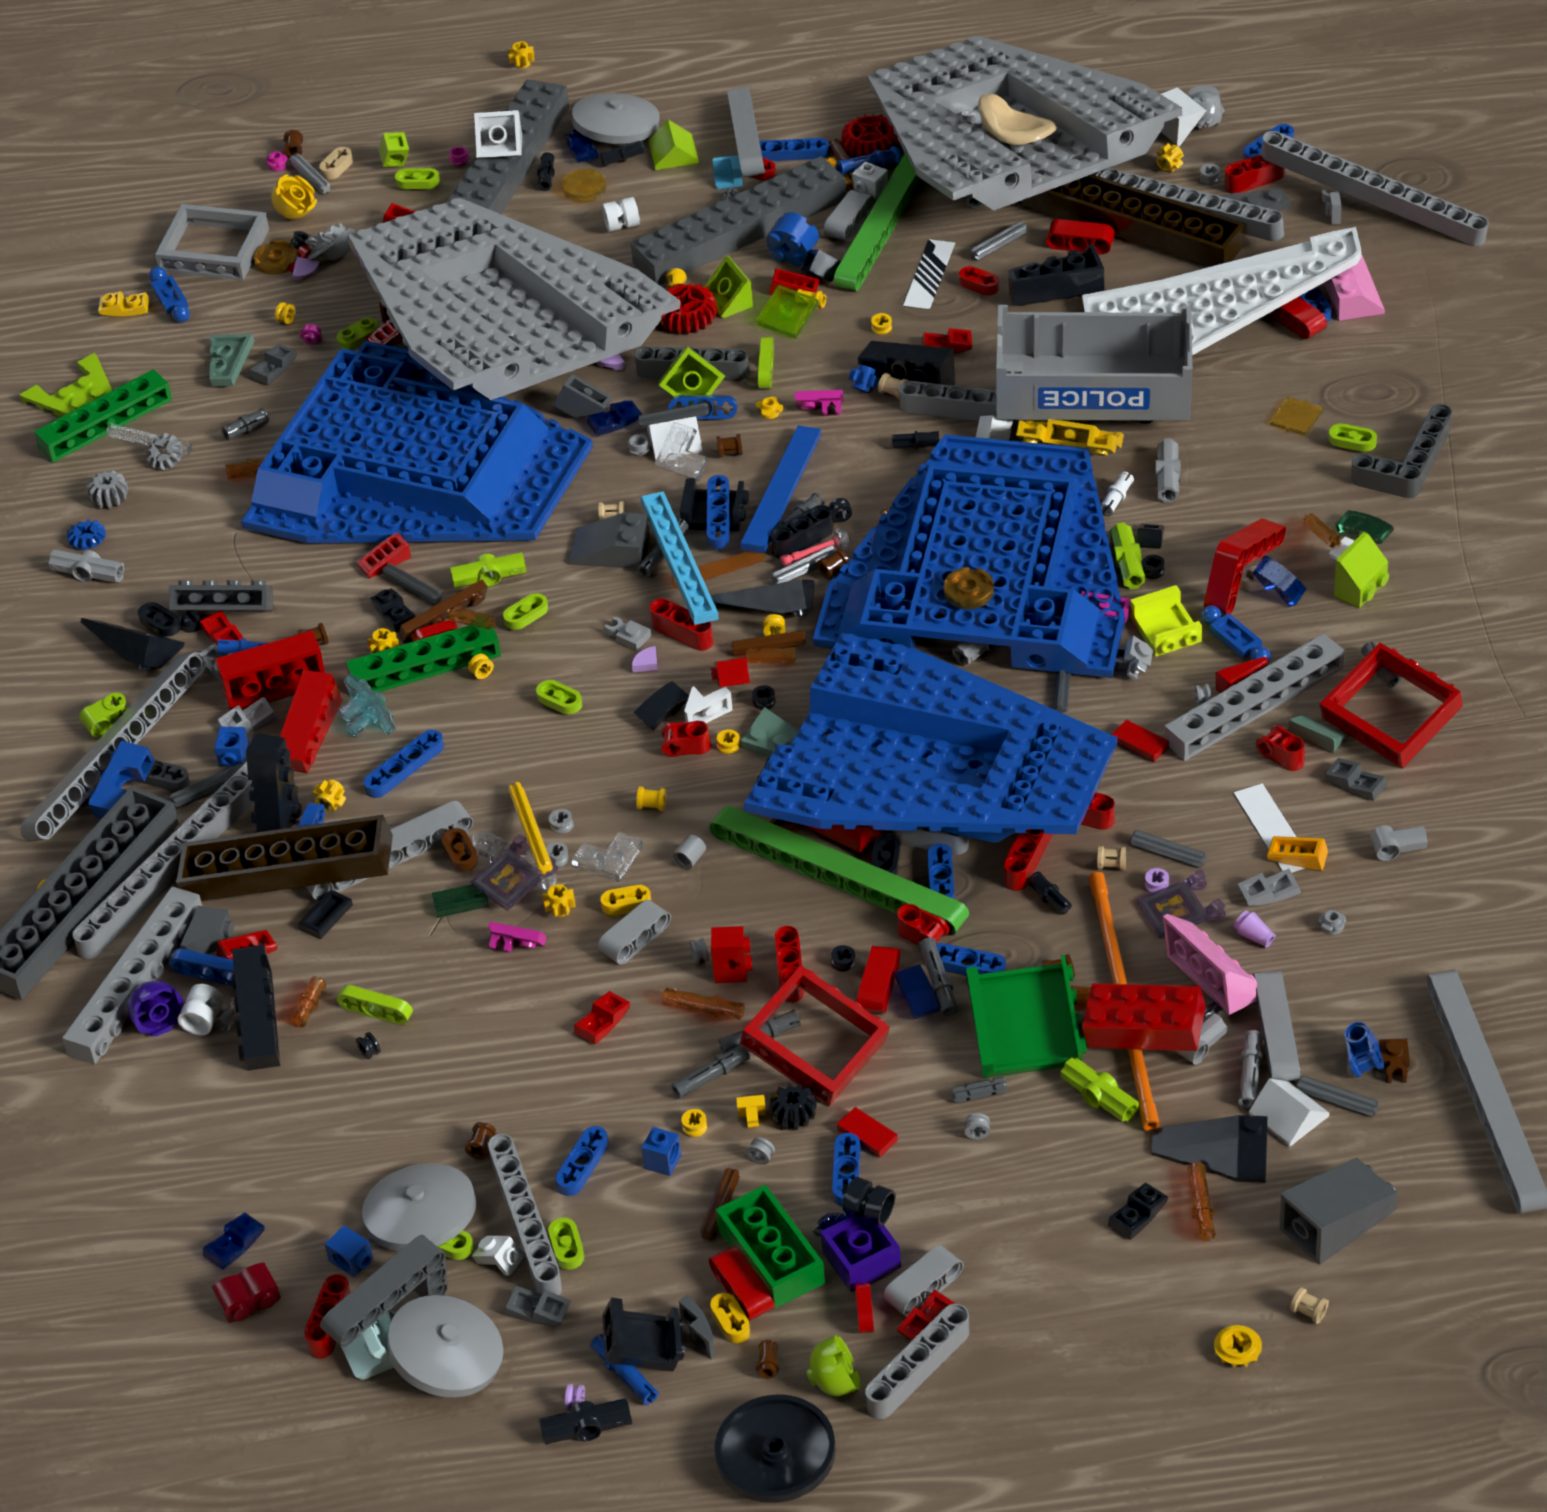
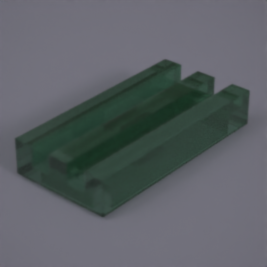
M477 883L432 893L437 918L489 907L487 893Z

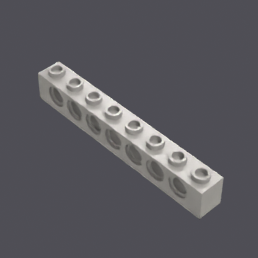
M1325 634L1311 639L1308 643L1289 652L1281 659L1270 663L1267 667L1251 674L1236 685L1230 686L1219 695L1211 697L1200 706L1192 708L1188 713L1170 721L1165 725V739L1169 740V748L1182 760H1188L1343 669L1344 649Z
M173 886L170 888L62 1039L67 1056L95 1065L100 1057L105 1055L110 1043L115 1036L120 1034L123 1025L129 1018L128 1001L132 992L142 983L150 980L155 981L159 978L174 952L180 947L198 906H202L199 894Z

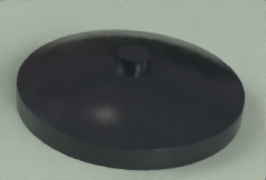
M766 1395L745 1402L727 1416L720 1426L715 1439L716 1463L719 1473L726 1484L732 1490L748 1499L765 1503L791 1501L814 1490L829 1474L836 1455L834 1431L826 1415L814 1404L791 1395Z

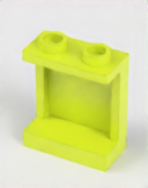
M1177 585L1130 600V618L1146 643L1154 648L1153 654L1155 657L1202 642V624L1199 621L1193 622L1181 604V591Z

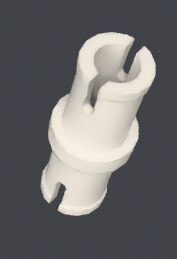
M1121 472L1114 485L1109 486L1107 496L1100 504L1102 512L1108 506L1104 515H1113L1119 502L1124 501L1126 498V492L1134 482L1132 475L1125 481L1129 474L1128 472Z

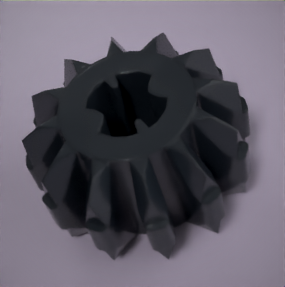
M788 1083L787 1088L778 1086L777 1093L771 1094L769 1112L776 1125L783 1124L785 1130L790 1126H794L798 1130L799 1125L808 1127L809 1120L815 1119L817 1102L810 1088L803 1089L801 1083L796 1087H792Z

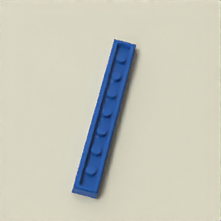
M797 426L741 541V550L765 553L771 541V532L778 526L821 437V429Z

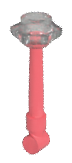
M837 528L832 540L802 551L793 552L791 555H783L780 559L783 567L792 564V562L801 560L830 545H835L842 551H845L847 545L850 544V540L845 530L841 531L840 528Z

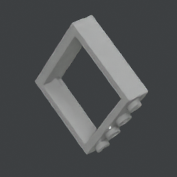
M181 204L155 253L157 265L165 269L166 273L244 281L254 261V252L262 245L269 232L266 212ZM188 225L249 231L237 257L175 251Z

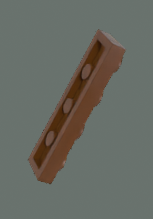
M481 579L402 624L398 634L399 638L403 643L412 640L413 634L418 629L443 622L451 616L455 618L461 615L465 608L470 605L477 606L485 599L488 586Z

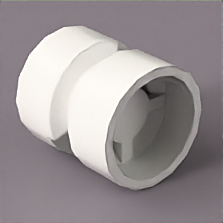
M634 197L621 199L618 204L615 201L602 204L603 218L608 232L621 230L622 226L630 228L640 225L639 213Z
M194 985L179 1014L178 1022L180 1026L194 1035L201 1036L210 1033L216 1016L223 1005V995L219 990L210 985Z

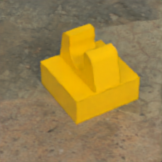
M764 1095L736 1097L738 1118L747 1117L748 1128L759 1127L758 1116L766 1115Z

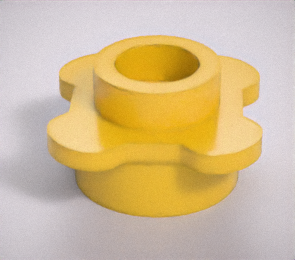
M774 396L756 403V408L760 409L761 416L765 419L776 418L779 412L783 411V405L779 404L777 397Z

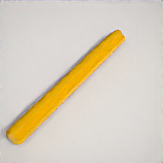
M515 782L514 785L508 787L511 799L536 867L539 869L540 874H546L547 871L553 869L551 860L524 788L521 786V783Z

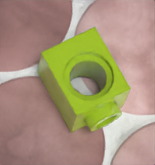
M405 132L383 133L378 149L383 167L405 165L409 152Z

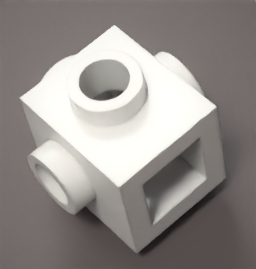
M864 162L853 172L854 191L872 195L876 200L888 183V171Z

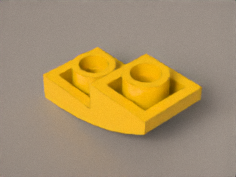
M122 291L107 293L104 296H100L98 312L101 315L121 317L148 313L150 298L146 292L132 294L129 297H124Z

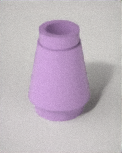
M1245 910L1234 924V928L1238 930L1237 933L1266 948L1271 945L1276 937L1255 912L1250 913Z

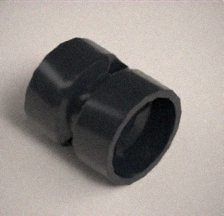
M855 1177L847 1187L842 1208L848 1214L856 1217L864 1215L866 1221L883 1226L893 1211L896 1193L894 1190L881 1185H877L874 1188L871 1181Z

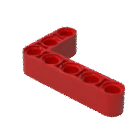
M1261 518L1221 540L1215 551L1204 598V608L1212 605L1216 606L1223 615L1231 614L1236 604L1244 566L1279 547L1284 540L1286 526Z
M1095 792L1081 825L1106 830L1115 823V802L1112 797ZM1026 829V833H1018L1004 861V883L1008 889L1019 891L1026 888L1029 878L1034 873L1053 834H1044L1043 830Z

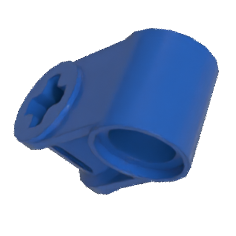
M1361 1021L1350 1024L1345 1030L1349 1065L1355 1077H1361L1362 1073L1375 1068L1383 1069L1384 1062L1380 1053L1379 1042L1372 1031Z

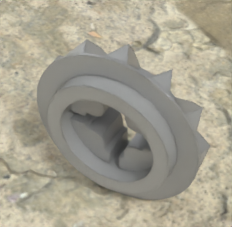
M167 433L161 436L156 435V439L149 442V448L145 451L148 458L147 461L157 470L173 468L182 457L183 447L180 440L174 435ZM166 448L170 455L161 454L158 449Z

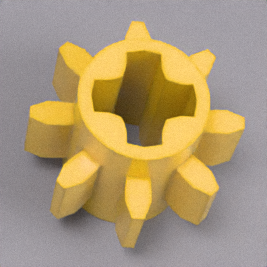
M516 42L512 45V48L508 49L509 63H514L517 68H526L530 65V61H535L533 46L528 47L526 42Z
M1167 143L1156 151V154L1159 156L1156 161L1160 169L1172 173L1183 165V161L1180 159L1184 155L1177 145Z
M385 628L377 629L373 632V638L367 639L371 654L399 646L396 632L391 633L390 630Z
M323 780L321 784L316 785L312 792L316 795L315 803L323 804L325 811H336L337 807L341 808L346 800V797L343 796L345 791L343 786L335 780Z
M564 884L550 886L548 893L542 894L545 912L551 911L554 917L569 915L570 908L576 907L573 889L567 890Z

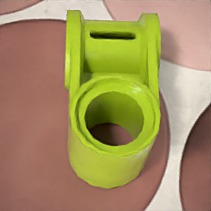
M118 692L111 693L98 702L85 707L80 712V722L93 737H102L120 718V714L123 715L127 710L125 707V696Z

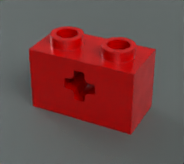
M746 657L714 662L715 667H711L712 682L717 683L718 687L750 683Z
M744 926L711 927V955L715 984L747 982V971H752V955H747L751 951L750 937H745Z

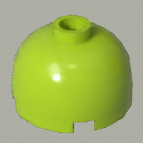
M834 1335L815 1346L809 1359L810 1369H807V1376L812 1386L818 1385L824 1393L830 1396L850 1394L861 1387L858 1370L853 1373L851 1365L854 1362L853 1357L840 1336Z

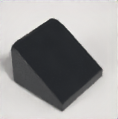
M1141 523L1137 532V543H1139V546L1143 548H1161L1165 526Z

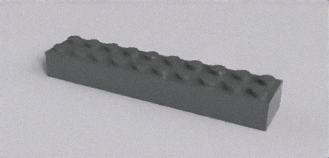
M526 79L506 110H519L522 130L521 156L477 158L476 156L447 202L455 198H462L502 214L569 108L567 86Z
M822 156L630 242L633 264L644 275L658 285H662L667 282L666 274L671 269L678 268L688 273L767 237L776 221L784 213H797L808 218L839 204L847 195L846 178Z
M134 786L127 790L0 930V991L23 1000L72 945L75 928L125 881L177 827L179 822L173 802Z

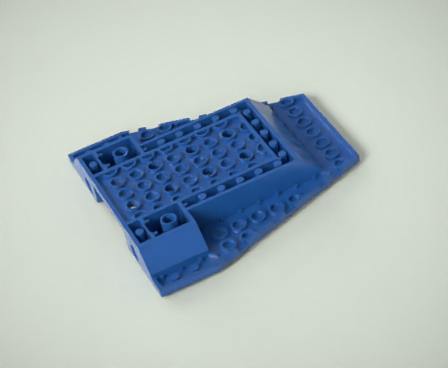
M364 341L358 352L340 349L258 468L251 500L252 506L241 521L242 528L304 543L383 542L397 532L406 542L536 540L591 451L593 443L592 439L571 428L569 430L559 426V422L550 419V421L545 419L542 413L517 400L511 401L504 396L490 400L470 385L452 390L414 360L407 349Z
M944 435L930 453V458L927 462L921 464L918 468L917 475L914 478L911 477L894 499L889 511L886 514L883 513L876 528L873 527L855 549L853 557L848 564H844L841 567L838 577L836 579L833 578L828 584L813 636V646L830 648L834 647L841 633L854 634L868 639H878L891 644H902L910 648L915 647L917 637L1010 646L1012 667L1053 672L1064 670L1065 673L1112 678L1125 624V614L1120 603L1121 596L1118 590L1116 573L1109 549V541L1106 535L1088 448ZM956 542H963V543H965V544L960 545V546L954 545V544H956ZM1005 547H1012V548H1014L1013 550H1010V551L1003 550V549H1005ZM963 567H969V570L983 569L990 574L994 585L997 583L1005 584L1002 587L994 586L992 599L977 609L964 610L956 608L948 603L944 597L946 577L954 570ZM1082 591H1086L1084 596L1081 595ZM1089 592L1094 593V599L1088 598ZM1098 593L1110 595L1111 597L1106 600H1101L1096 595ZM1109 602V608L1100 611L1099 603ZM1114 611L1119 612V616H1104V613ZM939 614L945 615L941 619L935 618ZM987 620H994V621H996V622H994V623H992V624H986V623H985Z
M841 633L810 687V708L807 718L791 746L777 745L744 802V812L820 829H831V825H844V829H855L857 825H870L873 827V830L917 831L918 826L930 828V831H944L998 843L1013 833H1026V829L1043 830L1044 834H1077L1116 749L1118 737L915 648L906 647L902 644L882 642L878 639L858 637L854 634Z

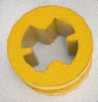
M284 302L279 303L275 311L276 321L284 322V324L288 325L291 324L295 317V306L292 304L287 305Z
M879 313L871 318V330L875 334L883 335L892 330V318L888 314Z
M777 614L766 616L763 620L764 635L785 633V619Z
M477 654L468 664L469 671L477 679L488 677L494 668L493 662L485 654Z
M730 729L719 732L717 734V749L724 754L736 752L740 746L739 734Z
M690 1109L682 1115L681 1122L684 1134L690 1137H699L706 1132L707 1122L703 1111ZM695 1121V1123H697V1121H699V1124L694 1125V1123H692L690 1125V1122Z

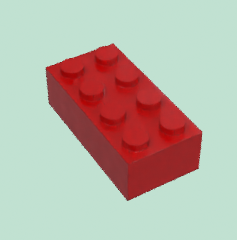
M313 630L215 659L223 694L229 710L238 705L244 710L262 697H265L268 703L293 696L303 669L325 673L321 650Z
M1092 983L1082 1025L1088 1048L1197 1051L1206 1009L1201 986Z

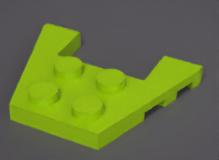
M93 353L77 362L79 370L86 376L79 378L78 381L61 388L51 396L38 385L19 395L22 403H33L37 409H48L53 411L54 415L62 417L112 391V388L97 355Z

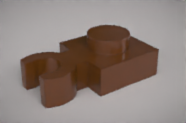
M1379 1039V1049L1383 1058L1384 1068H1387V1083L1392 1082V1075L1395 1074L1400 1075L1402 1082L1406 1083L1408 1076L1406 1067L1410 1066L1407 1039Z

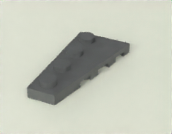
M1281 188L1218 195L1277 211L1290 208V199Z

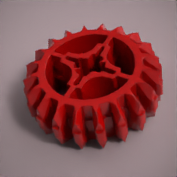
M874 113L869 116L866 114L863 117L856 116L855 120L850 119L849 123L844 124V129L841 133V143L852 158L870 155L875 150L885 151L889 150L890 147L896 146L898 148L900 146L898 136L893 131V126L889 124L887 118H884L882 114L879 116H875Z
M682 282V285L677 286L673 284V288H665L666 291L680 300V309L662 315L659 325H662L663 329H669L671 333L678 331L680 335L682 332L689 334L691 331H695L698 333L700 328L706 329L707 325L712 324V320L716 318L717 303L713 292H710L708 287L702 288L701 284L694 286L692 282L689 285H684Z

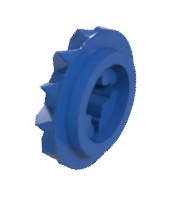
M89 519L86 522L79 521L78 525H71V529L67 532L68 543L77 549L96 547L102 543L106 536L104 525H100L98 520L91 522Z

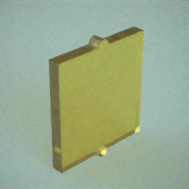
M1287 396L1270 420V425L1284 429L1286 432L1307 436L1323 413L1324 407L1308 403L1307 400L1301 401Z

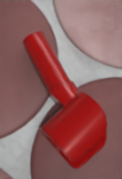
M302 245L298 249V255L301 258L308 259L307 256L311 254V248L307 245ZM296 261L288 268L290 272L294 271Z

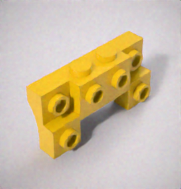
M1048 419V422L1035 420L1024 422L1019 420L1017 436L1023 442H1040L1049 445L1088 448L1089 454L1107 456L1108 453L1115 454L1116 448L1121 449L1124 437L1122 432L1101 431L1094 425Z

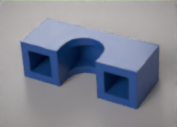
M121 741L117 749L113 751L107 769L102 772L96 790L89 797L88 805L96 818L102 819L127 792V790L121 789L123 784L130 780L145 782L155 762L148 747Z

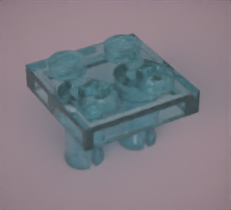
M350 673L343 681L352 699L342 708L338 709L341 717L349 722L345 725L347 731L356 738L365 728L375 724L386 734L390 735L396 727L392 721L394 716L385 705L387 702L386 698L381 692L371 690L369 684L364 679H357Z

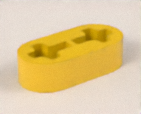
M644 885L611 889L602 894L600 899L603 913L609 916L629 914L645 900H651V893L649 888Z
M729 1293L715 1295L710 1303L713 1319L729 1342L735 1344L743 1343L750 1336L748 1318L733 1295ZM724 1305V1307L729 1308V1313L726 1314L724 1309L719 1307ZM731 1323H735L737 1328L741 1330L736 1331L735 1328L732 1329Z

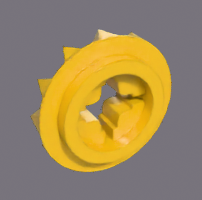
M1242 1325L1229 1326L1222 1329L1214 1340L1215 1355L1221 1358L1223 1364L1228 1362L1234 1368L1242 1364L1247 1367L1250 1362H1257L1259 1354L1262 1353V1342L1259 1335L1249 1327ZM1233 1340L1240 1347H1243L1242 1353L1238 1352L1237 1349H1233Z

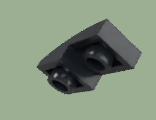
M392 588L382 590L370 598L377 612L396 633L400 631L402 624L416 617L404 605L402 596Z
M671 681L646 699L634 713L652 730H655L670 713L674 716L688 701L689 695Z
M1145 1182L1128 1195L1125 1206L1109 1217L1108 1226L1131 1240L1158 1214L1168 1201V1196Z

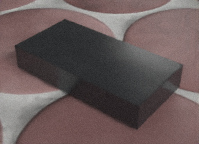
M330 889L298 923L300 930L321 940L353 906L352 899Z

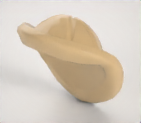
M983 94L979 98L978 109L982 127L988 136L999 142L1011 145L1028 144L1044 139L1057 129L1054 122L1048 119L1012 109L998 95Z

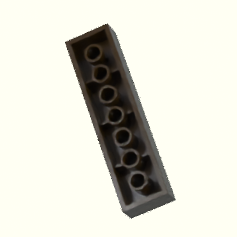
M376 815L183 843L176 884L179 889L199 894L201 901L385 876L388 875L393 834L384 815Z

